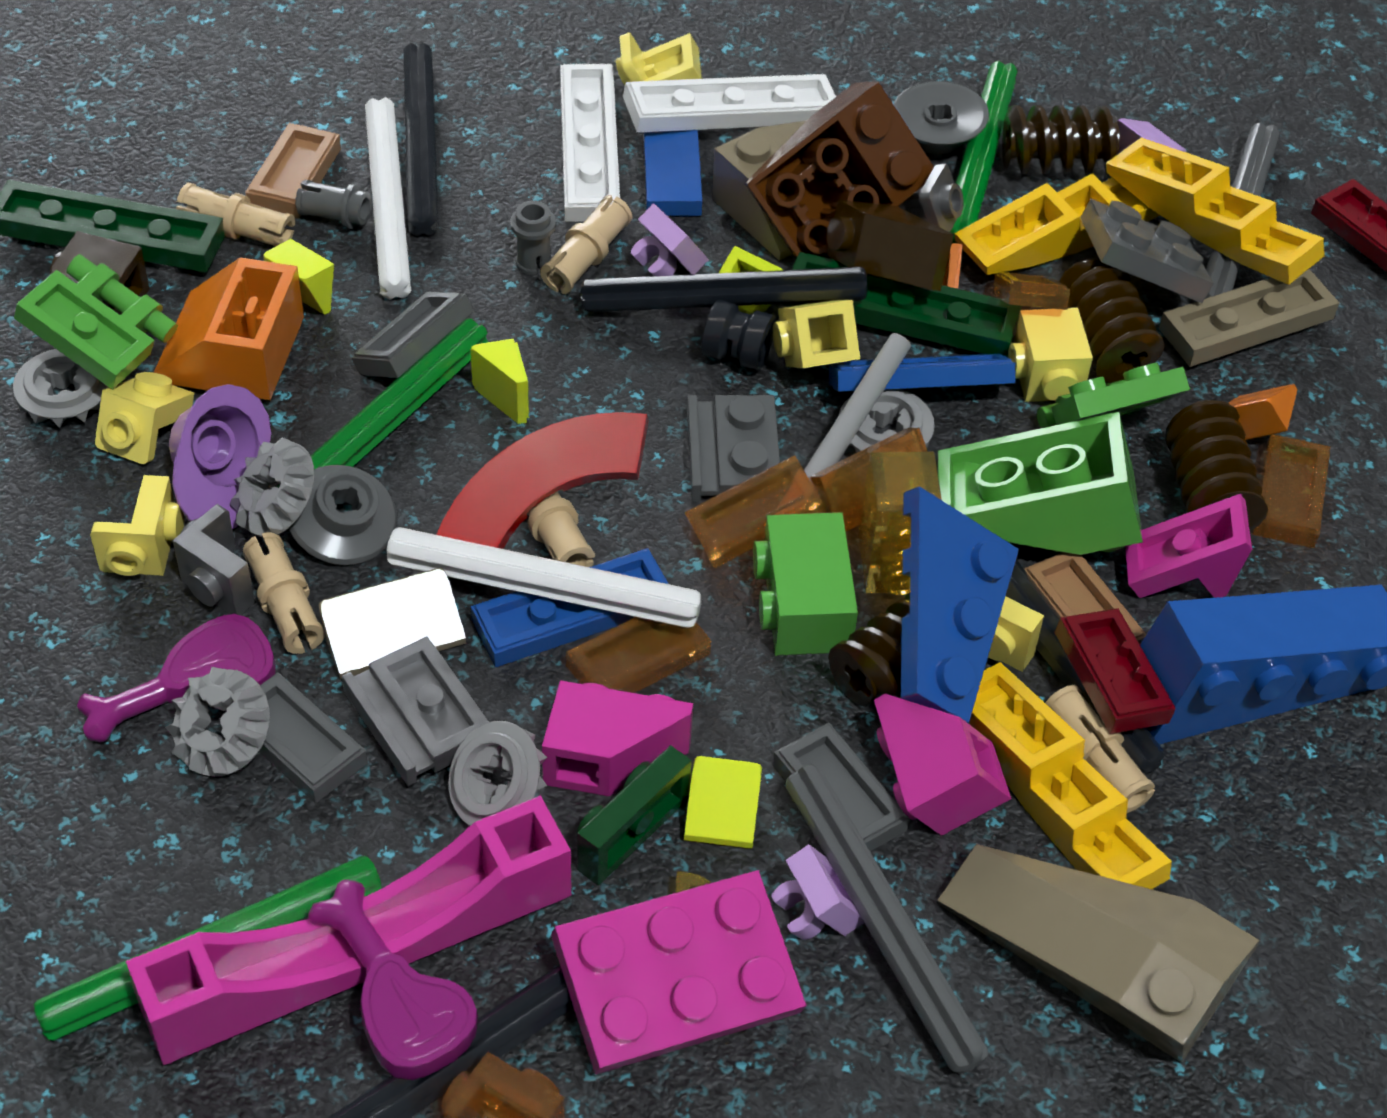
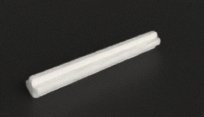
M386 97L381 100L371 98L365 104L380 294L389 300L394 297L404 299L411 292L394 103Z
M401 527L395 528L392 531L387 544L388 562L405 568L424 572L443 568L447 577L685 628L694 627L700 613L701 594L697 590Z

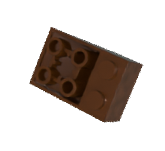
M878 81L854 82L813 114L747 180L745 185L796 259L799 252L832 259L826 255L828 248L827 229L830 221L834 218L838 200L899 206L924 186L934 166Z

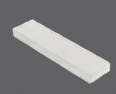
M613 64L560 65L565 222L585 221L607 195H612L613 200L615 197L620 198Z
M825 74L626 82L623 99L637 133L765 127L806 121L836 97Z

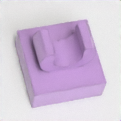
M654 203L638 218L652 236H647L637 241L631 250V254L643 266L652 257L659 255L657 261L648 269L653 276H672L677 268V261L694 275L709 261L688 235Z
M808 844L786 859L796 880L786 881L779 885L771 897L777 905L785 910L805 900L803 914L787 925L792 934L801 940L810 939L820 933L826 923L846 936L864 923L831 864L823 854Z

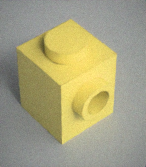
M831 300L778 309L779 322H774L773 341L777 355L785 357L786 367L807 368L860 359L853 300Z
M1078 308L1020 310L1014 343L1010 344L1008 358L1015 362V378L1020 380L1025 402L1056 401L1058 396L1070 393L1068 387L1088 380L1093 357Z

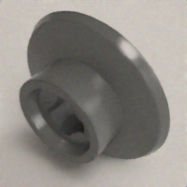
M930 81L916 84L904 90L894 102L895 108L923 151L931 154L943 155L955 152L962 147L963 143L975 138L985 128L989 119V109L983 98L970 88L953 82Z
M329 465L314 469V483L310 498L301 515L289 527V531L305 551L322 561L338 565L360 564L377 557L387 548L392 531L397 528V511L391 495L375 477L355 467ZM344 501L350 503L352 511L339 512L336 509V504H343Z

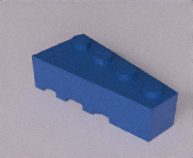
M1382 585L1167 601L1140 644V647L1176 710L1168 724L1146 728L1160 745L1348 695L1386 687V590Z

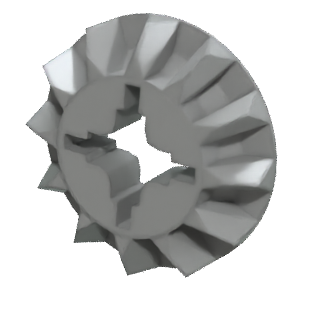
M57 349L43 352L28 360L19 369L13 382V393L19 411H27L35 424L50 418L59 428L67 418L76 417L85 422L89 410L100 409L102 390L109 388ZM70 384H74L75 390L73 392L69 390H62L58 393V395H54L53 389L55 387L59 389H65L69 387Z
M884 389L849 446L855 447L858 460L871 455L878 458L882 467L890 458H896L901 463L907 465L914 453H926L934 433L933 415L928 406L912 393L902 389ZM849 397V398L844 402V404L842 405L839 414L841 413V411H842L843 408L845 407V405H846V403L848 402V400L850 399V397ZM897 419L895 431L888 429L883 434L875 433L876 426L883 428L888 423L892 424Z
M283 437L275 444L263 442L259 447L257 457L245 458L246 470L243 476L234 479V482L239 487V491L231 499L230 505L238 511L236 524L258 537H262V533L265 532L278 535L289 528L303 512L312 492L314 465L309 452L303 446ZM275 481L280 483L279 488L272 487L271 490H266L269 483Z
M212 667L210 673L203 677L188 678L190 688L183 697L171 700L176 708L174 722L165 728L174 738L175 747L172 754L183 760L189 766V770L207 776H224L246 766L259 752L267 736L270 712L268 700L263 689L252 677L238 670ZM209 705L223 711L227 710L220 718V724L223 728L221 732L225 739L214 732L204 731L211 723V718L208 714L210 710Z
M492 721L474 729L461 742L450 767L449 793L454 809L465 823L471 826L475 821L534 798L537 790L547 786L540 777V765L547 757L536 748L534 744L535 734L511 722ZM502 769L510 771V775H512L511 782H508L507 785L501 784L498 786L491 783L490 779L483 778L484 772L493 773V770L498 771Z

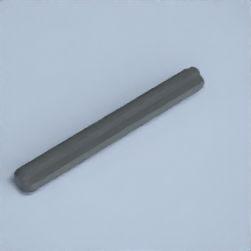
M1262 122L1256 123L1251 127L1232 187L1261 197L1280 134L1277 127L1274 125L1266 127ZM1212 249L1206 268L1214 284L1206 298L1233 290L1240 263Z
M812 764L803 766L787 778V791L949 1069L958 1074L973 1070L987 1059L988 1049L824 773Z

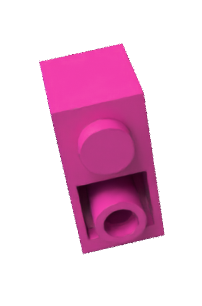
M560 680L542 744V753L547 757L542 763L543 781L547 786L604 796H611L624 788L629 775L639 764L644 761L652 763L670 745L684 755L689 753L693 703L677 701L669 696L660 694L648 696L613 690L597 683L578 684Z
M883 694L874 699L882 725L877 729V738L884 753L893 762L898 782L893 785L894 795L902 811L911 820H920L942 836L1011 799L993 742L962 718L888 694Z

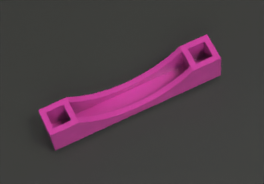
M538 796L475 821L450 845L424 864L386 887L365 896L363 902L364 914L389 951L404 957L409 964L570 897L571 850L542 797ZM309 919L260 930L232 933L197 932L126 961L140 1009L163 1066L361 984L366 978L365 967L342 933L328 925L312 924Z

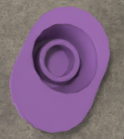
M227 384L209 389L195 401L193 406L178 417L171 429L169 450L174 463L172 485L177 504L190 522L194 519H199L213 506L219 504L229 511L232 529L239 526L236 524L238 511L230 505L231 499L239 491V487L234 482V479L243 476L246 470L245 458L257 457L261 444L263 442L270 443L271 439L269 415L260 399L246 388Z

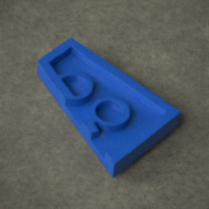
M919 486L904 492L903 515L911 517V547L903 550L902 574L910 576V613L902 618L901 698L958 716L969 723L1019 549Z

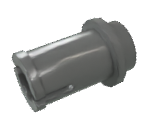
M306 179L300 183L302 189L298 188L296 194V210L299 215H311L341 221L344 227L351 229L356 227L357 224L365 225L371 214L372 198L371 194L363 191L360 185L351 183L347 188L315 183Z
M526 201L517 207L510 219L511 230L517 238L516 266L525 274L537 275L536 258L540 256V270L545 263L552 259L551 234L556 228V219L546 204L540 201Z

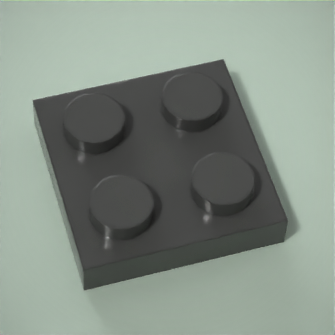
M1090 199L1080 218L1101 262L1203 303L1214 283L1202 264L1203 257L1194 250L1189 241L1191 236L1185 230L1166 221H1161L1159 226L1141 219L1142 216L1138 211L1119 201L1113 200L1108 206Z

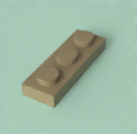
M1308 269L1289 285L1271 277L1206 298L1203 303L1197 301L1163 312L1159 330L1189 367L1332 320L1335 317L1339 302L1314 273Z

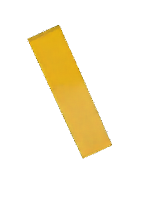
M1142 137L1106 163V171L1110 176L1145 205L1172 224L1182 228L1191 237L1232 260L1288 285L1324 257L1323 237L1278 222L1276 202L1231 187L1229 167Z
M1092 173L1059 192H1056L1046 183L956 232L955 241L958 244H963L962 249L987 275L1036 266L1093 247L1080 218L1090 199L1108 206L1113 200L1122 202L1138 211L1142 216L1141 219L1147 222L1160 215L1145 205L1113 177L1101 182Z
M1001 662L985 669L968 724L993 742L1007 786L1067 860L1079 871L1148 889H1154L1170 879L1172 861L1126 818L1128 799L1084 759L1085 739Z

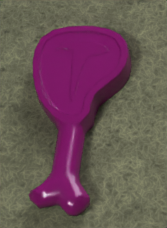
M238 614L219 616L200 625L184 636L172 648L156 678L112 697L82 694L77 707L87 718L83 726L85 737L94 742L107 741L116 726L124 720L159 705L172 703L171 700L183 697L190 688L188 678L203 677L210 673L212 667L241 671L261 685L276 674V662L270 642L257 624L248 617Z
M342 880L337 884L332 898L313 903L308 913L309 921L312 924L328 925L340 931L366 969V978L361 997L362 1023L368 1043L382 1068L395 1078L414 1080L428 1076L454 1062L469 1048L476 1037L478 1013L474 1001L462 986L451 980L419 974L409 966L404 957L391 953L364 914L365 888L363 884L354 880Z

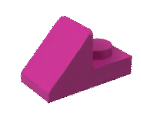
M1241 494L1141 530L1143 542L1125 546L1128 585L1139 598L1198 578L1214 598L1226 597L1252 551L1246 500Z

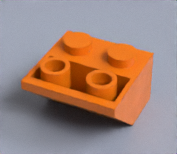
M240 257L190 291L176 322L178 328L167 342L153 373L169 377L172 380V385L209 390L214 387L230 384L248 389L259 399L271 400L304 319L298 266Z

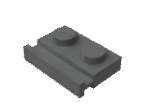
M688 395L687 420L692 502H701V496L719 495V501H780L782 480L774 395H715L714 401H697V395Z

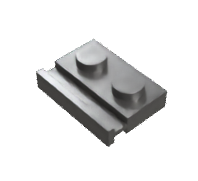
M428 636L370 662L369 669L356 676H353L351 672L342 675L344 693L407 786L417 782L416 776L431 768L434 772H437L451 765L453 757L465 737L477 727L489 722Z

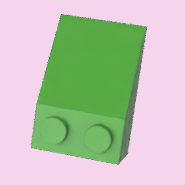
M1119 412L938 450V498L1009 543L1083 555L1097 551L1112 552L1127 545L1143 542L1134 470Z

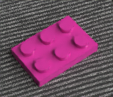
M759 870L555 926L551 933L595 1075L801 1013L807 1006Z

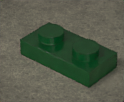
M670 745L652 763L644 761L639 764L629 775L623 790L606 806L599 804L592 808L583 818L577 829V870L597 886L613 873L689 799L692 760Z

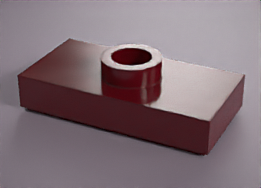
M1351 179L1315 199L1311 214L1387 272V203L1355 179Z
M1119 608L1060 617L1054 633L1109 734L1168 724L1176 708Z

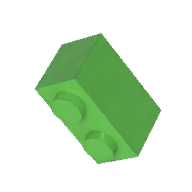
M843 512L767 515L764 541H754L753 544L755 579H766L767 591H760L759 594L761 630H772L775 655L829 653L833 646L842 640H848L849 635L856 629L858 616Z

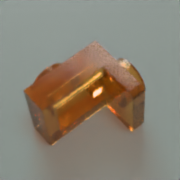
M487 1052L472 1073L463 1071L454 1079L443 1098L441 1110L444 1112V1118H564V1097L560 1095L555 1084L540 1072L525 1068L521 1072Z

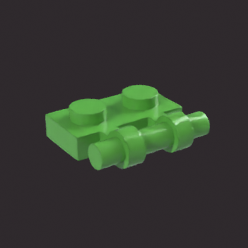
M79 254L69 263L66 273L78 282H73L64 274L55 270L16 304L14 319L113 390L151 355L154 339L145 333L149 332L161 342L166 343L175 334L178 324L162 313L163 306L146 294L139 297L118 281L119 274L107 265L101 263L96 266ZM103 300L106 301V302L109 303L111 306H113V307L116 308L118 311H120L122 314L119 315L118 313H116L115 311H113L111 308H109L107 305H105L104 303H102V301H103Z
M1152 363L1124 372V380L1106 384L1104 377H1097L1068 387L1069 394L1057 397L1056 403L1037 409L1038 423L1041 428L1115 412H1119L1120 417L1133 414L1145 407L1167 402L1190 390L1184 367L1161 372L1158 363Z

